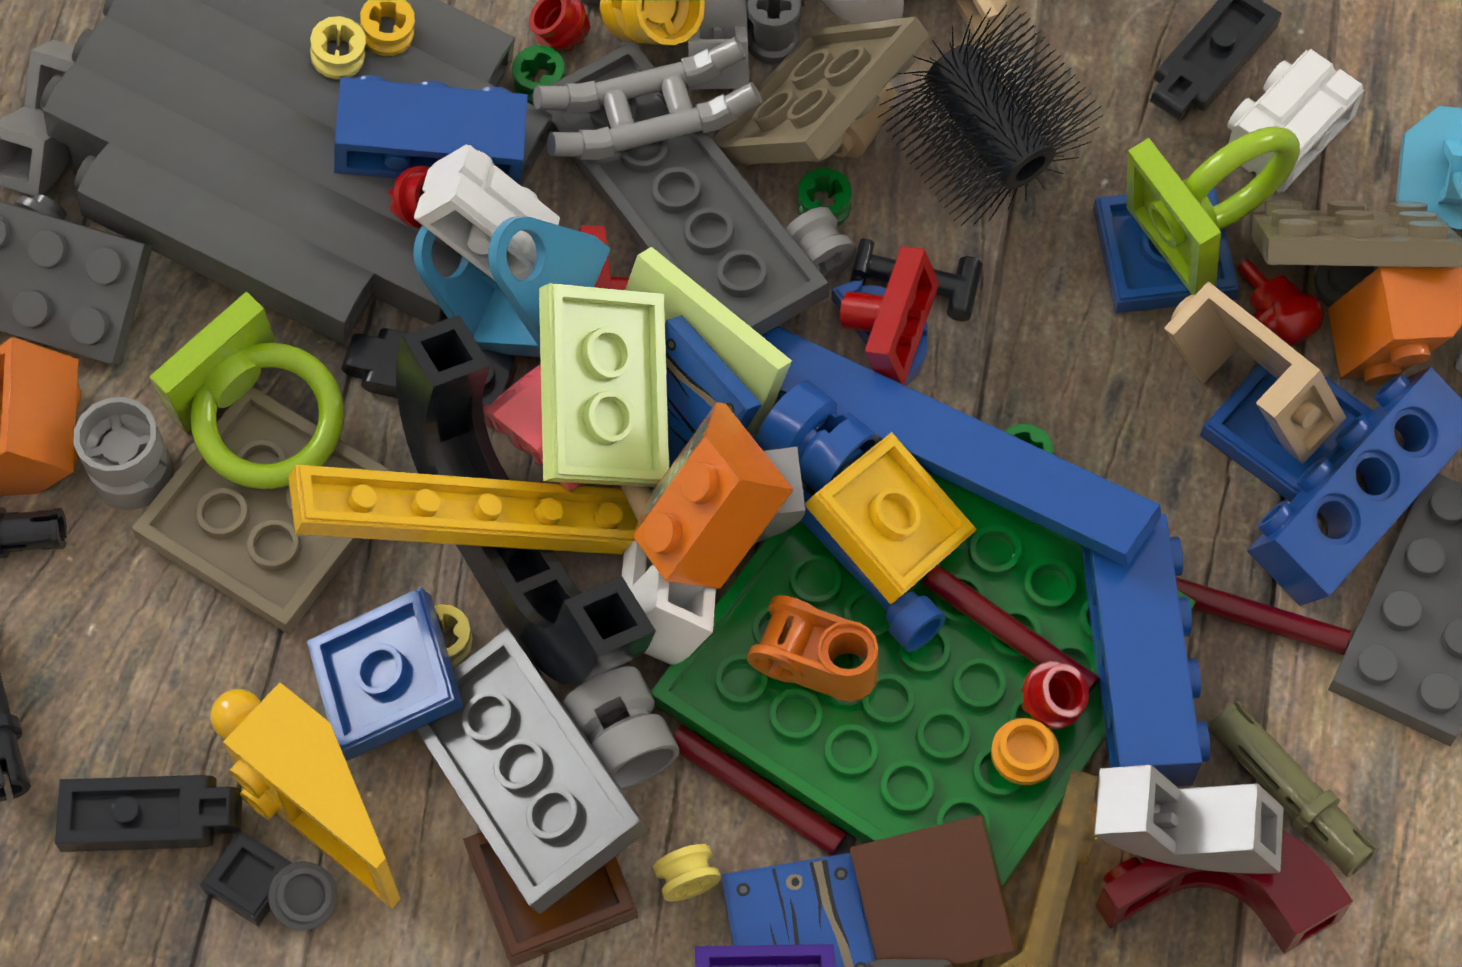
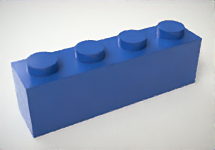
M1164 513L1161 514L1162 517L1127 567L1083 545H1080L1096 670L1097 676L1100 677L1098 686L1109 768L1152 765L1175 786H1192L1202 762H1208L1210 759V737L1207 723L1205 721L1196 722L1193 699L1199 698L1201 694L1200 668L1196 658L1187 659L1184 637H1189L1192 631L1191 607L1188 597H1178L1175 577L1181 576L1183 571L1182 545L1178 536L1170 537L1167 515Z

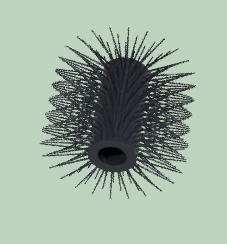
M1006 4L990 24V20L988 21L983 33L973 45L971 42L992 7H990L969 41L971 30L969 26L973 17L972 14L962 43L955 48L952 25V46L949 42L950 51L943 54L932 40L942 55L937 61L931 57L930 59L934 62L913 56L933 64L929 70L898 73H927L926 75L912 74L924 76V78L887 89L886 91L925 80V82L914 88L901 90L899 92H906L879 105L881 106L910 91L922 88L917 92H912L914 94L902 102L891 106V109L883 113L882 115L900 104L914 99L894 116L885 120L882 126L895 116L912 108L886 132L891 131L902 121L914 116L903 129L893 135L896 137L901 131L903 132L909 126L919 122L907 136L900 139L897 143L899 144L911 134L924 128L914 140L909 142L900 151L905 150L910 144L927 135L917 148L907 154V158L920 147L933 141L910 164L918 160L922 155L937 148L915 170L919 169L929 160L941 155L920 176L946 161L928 180L950 168L949 171L929 189L942 180L954 175L935 194L937 195L940 191L959 181L940 200L942 201L947 196L964 187L948 205L964 196L966 198L949 214L975 199L956 219L983 200L976 211L961 226L996 195L994 201L973 224L974 226L1006 189L1009 190L991 218L1006 196L1009 194L1010 197L1012 189H1015L1007 211H1009L1019 187L1025 185V201L1027 199L1028 183L1035 178L1045 189L1038 178L1043 171L1048 170L1063 174L1048 169L1047 167L1051 162L1079 158L1054 159V157H1064L1058 154L1091 143V141L1057 153L1056 150L1078 141L1077 139L1098 128L1069 142H1062L1103 116L1101 115L1087 125L1073 130L1100 107L1075 121L1095 102L1094 100L1083 109L1073 113L1080 103L1090 95L1088 94L1085 98L1065 109L1086 88L1084 87L1077 94L1062 101L1080 83L1078 81L1074 86L1056 96L1062 87L1076 74L1049 91L1071 69L1069 68L1062 75L1045 84L1048 78L1065 64L1063 62L1058 68L1040 78L1045 70L1057 61L1060 56L1033 73L1054 52H1050L1040 61L1030 65L1044 49L1050 46L1048 43L1035 55L1025 59L1035 46L1043 42L1044 38L1038 43L1036 42L1031 48L1017 55L1037 34L1035 33L1029 40L1013 48L1014 45L1036 26L1032 25L1018 38L1010 42L1008 41L1016 31L1029 23L1028 21L1031 18L1023 24L1021 23L1014 31L1002 37L1012 24L1024 15L1020 14L1011 24L1005 26L1002 31L993 37L1000 25L1019 6L1008 16L1006 15L1001 23L989 34L987 33L986 37L981 41L985 32L1006 8ZM968 29H969V34H968L967 43L964 44V41H965V38H966V35H967V32H968ZM1000 35L991 45L985 48L988 43ZM1001 40H1003L998 46L995 47V45H996L998 42H1000ZM1011 45L1004 53L1002 52V54L998 55V53ZM999 49L995 54L989 57L990 54H992L995 50ZM1020 57L1017 61H1015V62L1010 66V64L1012 63L1013 60H1015L1016 58ZM1026 62H1028V63H1027L1023 68H1021L1018 72L1013 73V72H1014L1015 70H1017L1019 67H1021V66L1024 65ZM1013 69L1012 71L1004 75L1008 70ZM1035 74H1037V75H1036L1034 78H1032L1028 83H1026L1029 78H1031L1032 76H1034ZM1043 79H1045V80H1044L1041 84H1039L1034 90L1029 91L1032 87H1034V86L1037 85L1039 82H1041ZM1051 92H1053V93H1052L1050 96H1048L1044 101H1042L1043 98H1044L1046 95H1048V94H1050ZM922 95H925L920 101H918L917 103L911 105L913 102H915L917 99H919ZM1059 97H1061V98H1060L1056 103H1054L1050 108L1045 109L1048 105H1050V104L1053 103L1055 100H1057ZM933 101L930 105H928L927 107L923 108V107H924L925 105H927L929 102ZM919 104H923L919 108L914 110ZM1045 105L1041 109L1036 111V109H1038L1040 106ZM928 109L925 115L917 119L922 113H924ZM1069 110L1065 115H1063L1059 120H1057L1061 114ZM1076 116L1068 125L1061 127L1067 121ZM945 120H947L943 125H941L940 127H938L939 124H941L942 122H944ZM937 123L936 125L928 129L925 133H923L932 124ZM1076 124L1063 135L1059 136L1066 128ZM941 129L938 135L931 138L935 133H937ZM961 139L955 146H952V144ZM951 142L949 145H947V146L944 147L942 150H940L939 152H937V151H938L941 147H943L946 143ZM955 148L954 152L951 155L944 158L948 153H950ZM975 158V160L972 161L968 166H965L968 162ZM964 162V163H963L962 165H960L958 168H956V169L953 170L951 173H949V172H950L952 169H954L959 163ZM966 169H968V171L964 175L956 179L960 174H962ZM989 178L983 185L978 187L980 183ZM978 182L977 184H975L974 186H972L970 189H968L967 191H965L972 183ZM983 187L979 194L968 200L971 196H973L977 191H979ZM991 189L990 192H988L985 196H983L980 200H978V201L976 202V200H977L984 192H986L987 190Z

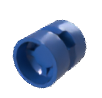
M805 380L793 386L772 408L761 425L756 442L764 451L797 447L801 480L817 493L875 446L879 441V436L851 413L838 416V404L809 380Z

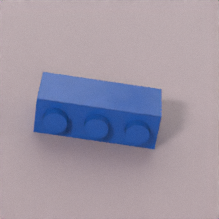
M373 75L360 76L356 79L340 77L334 145V173L395 178L412 166H427L430 168L433 163L467 144L477 151L488 155L492 159L494 166H497L520 185L524 161L528 94L512 93L501 87H486L481 90L453 88L438 81H425L419 84L389 82L382 77Z

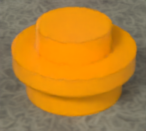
M1020 718L1007 722L997 731L991 746V758L998 773L1006 780L1019 785H1034L1047 779L1054 771L1059 758V745L1053 732L1045 725L1034 719Z

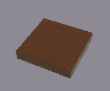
M984 815L849 847L876 960L946 959L954 966L1018 950Z
M482 832L463 839L511 967L638 918L636 906L616 856L539 914L529 906Z

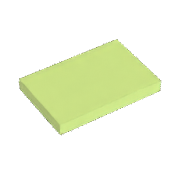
M653 247L638 254L625 290L664 294L665 322L668 319L682 315L762 404L747 428L757 438L762 423L772 410L792 360Z
M552 283L540 287L543 481L656 487L669 469L664 294Z

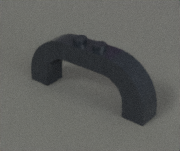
M460 315L402 335L396 361V389L407 444L418 474L510 480L494 452L483 413V391L491 365ZM456 544L506 629L508 628L519 639L537 667L553 680L567 685L579 684L640 657L651 644L656 630L622 576L582 593L573 583L553 550Z

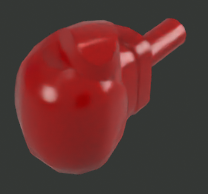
M1248 259L1238 265L1237 270L1256 289L1250 296V305L1256 311L1253 314L1255 319L1290 346L1304 341L1318 331L1323 321L1324 311L1321 303L1314 296L1304 294L1294 283H1290L1283 274L1269 281Z

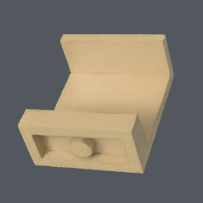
M1209 281L1197 294L1186 297L1174 310L1171 321L1164 329L1195 377L1203 383L1218 370L1237 348H1240L1278 379L1256 404L1283 448L1300 463L1303 464L1346 419L1321 370Z

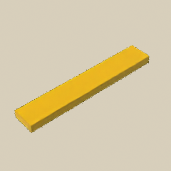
M296 464L288 477L296 535L624 555V551L635 540L633 535L638 524L622 488L578 485L570 493L561 484Z

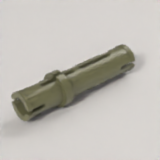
M1239 701L1229 705L1211 722L1208 727L1209 732L1225 745L1259 784L1284 807V810L1293 819L1291 826L1300 836L1307 834L1325 851L1347 878L1359 871L1374 857L1379 848L1338 807L1340 799L1331 790L1324 792L1314 783L1274 738L1255 721V718Z

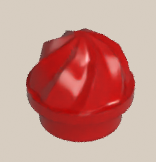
M538 0L529 17V25L535 33L537 42L541 46H547L555 50L563 49L571 52L575 45L584 43L583 38L588 35L591 28L585 7L580 0Z
M427 166L407 168L400 176L395 177V185L387 192L391 197L390 211L406 225L416 229H420L423 226L414 219L419 198L425 193L422 191L429 169Z
M1053 661L1034 667L1027 674L1021 688L1023 693L1021 708L1029 713L1032 719L1050 729H1061L1077 721L1086 708L1089 699V689L1084 676L1073 666Z

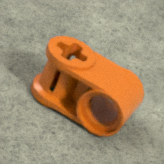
M781 595L772 598L767 609L771 618L760 644L751 646L746 657L752 667L775 680L796 683L841 701L861 700L871 693L878 679V644L875 635L868 627L859 622L850 621L819 610L797 598ZM849 653L861 657L864 663L857 668L848 670L837 667L833 664V660L840 655Z

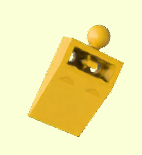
M280 682L262 701L255 694L244 689H232L221 694L212 706L210 719L215 732L225 739L223 744L234 764L230 768L229 773L244 788L240 795L245 802L267 820H270L275 814L279 815L389 908L393 909L401 900L330 722Z

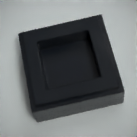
M240 830L200 886L206 894L256 926H259L270 911L268 890L273 878L281 869L292 864V862Z

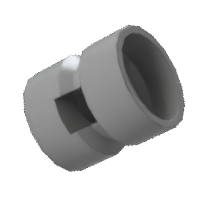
M111 397L92 404L80 415L74 428L73 444L98 496L110 506L123 510L140 509L150 505L173 477V462L151 411L137 400L127 397Z
M619 667L597 675L575 688L563 701V705L622 790L632 788L661 773L679 755V747L664 718L658 714H650L654 708L655 700L640 671L635 667Z

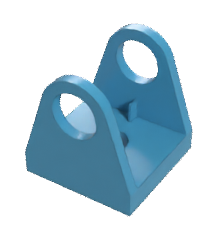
M518 216L503 221L492 235L488 260L494 280L463 256L461 257L458 269L451 276L443 277L435 269L431 257L432 245L436 235L424 226L420 228L416 236L413 255L415 267L420 278L447 318L460 315L480 349L506 355L540 357L539 288L549 283L594 287L610 248L594 235L536 218ZM521 230L532 237L537 251L535 267L532 273L524 280H518L510 271L507 263L509 242Z

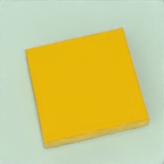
M892 432L805 503V507L891 605L977 530Z

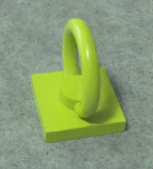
M1271 126L1249 132L1215 152L1183 181L1150 138L1128 150L1126 208L1192 295L1197 294L1208 281L1216 287L1221 240L1220 230L1247 216L1279 189L1297 163L1300 154L1299 140L1294 132L1281 126ZM1274 152L1267 165L1251 182L1225 201L1212 206L1207 194L1222 179L1246 162L1265 153Z
M247 291L149 376L169 416L186 433L192 429V435L198 451L208 465L224 478L245 487L275 489L289 486L288 477L295 464L322 466L333 453L342 433L344 424L343 397L331 372L310 353L291 345L276 343L264 308ZM261 368H279L298 375L312 389L319 409L316 431L309 443L300 452L286 460L267 464L244 460L229 450L221 439L216 422L217 407L226 408L241 399L258 380Z

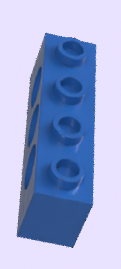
M1432 367L1409 377L1400 372L1388 380L1374 395L1373 399L1379 405L1368 417L1364 414L1358 416L1338 434L1335 441L1341 447L1329 460L1326 457L1319 459L1299 477L1296 484L1302 490L1290 503L1285 500L1277 504L1258 523L1257 528L1262 534L1250 546L1247 552L1299 606L1329 597L1461 448L1462 398ZM1394 429H1397L1402 435L1404 449L1396 441ZM1356 470L1362 474L1366 481V492L1357 483ZM1317 512L1327 522L1328 536H1325L1317 525Z

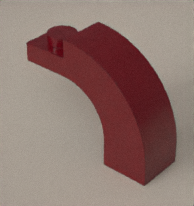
M1282 830L1280 873L1258 874L1208 871L1171 865L1141 857L1144 863H1141L1138 857H1132L1114 867L1103 877L1106 885L1103 886L1095 907L1111 929L1174 892L1197 887L1217 889L1235 896L1248 905L1257 914L1283 954L1340 922L1353 903V900L1330 868L1310 848Z

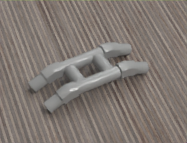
M735 36L710 50L706 48L693 56L681 58V62L596 83L593 80L585 83H565L564 86H536L533 93V102L536 110H563L564 113L582 114L600 110V106H604L611 129L604 127L596 130H579V132H550L547 138L549 155L551 157H577L579 160H600L615 156L616 152L699 131H702L703 134L716 131L737 121L738 116L762 104V98L752 82L726 96L721 94L710 101L696 104L695 108L692 107L685 85L692 87L704 84L721 75L722 70L745 59L746 53L742 44ZM662 91L669 114L634 123L627 100Z

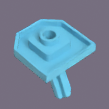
M1438 106L1402 135L1395 202L1425 203L1428 205L1427 212L1437 213L1452 230L1462 232V108Z

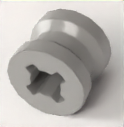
M818 207L798 216L785 230L823 277L829 280L843 271L852 262L856 255L857 247L847 235L839 234L837 231L838 220L828 207Z

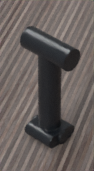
M861 239L850 282L862 281V285H865L866 278L888 283L896 260L872 254L875 243L870 239ZM970 256L961 257L958 261L956 274L934 269L939 281L936 295L950 298L947 315L953 320L968 321L971 318L983 266L982 262L977 258Z

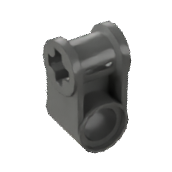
M747 0L748 50L754 58L770 64L781 63L800 42L801 6L804 7V0Z

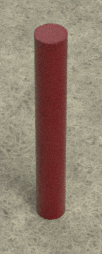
M936 565L928 574L923 584L924 587L1035 665L1053 661L1073 666L1084 676L1089 694L1092 692L1100 679L1099 676L940 565Z
M1176 577L1177 590L1196 601L1193 608L1195 610L1344 655L1351 630Z
M681 725L673 734L681 756L830 856H834L847 837L846 833L686 726Z

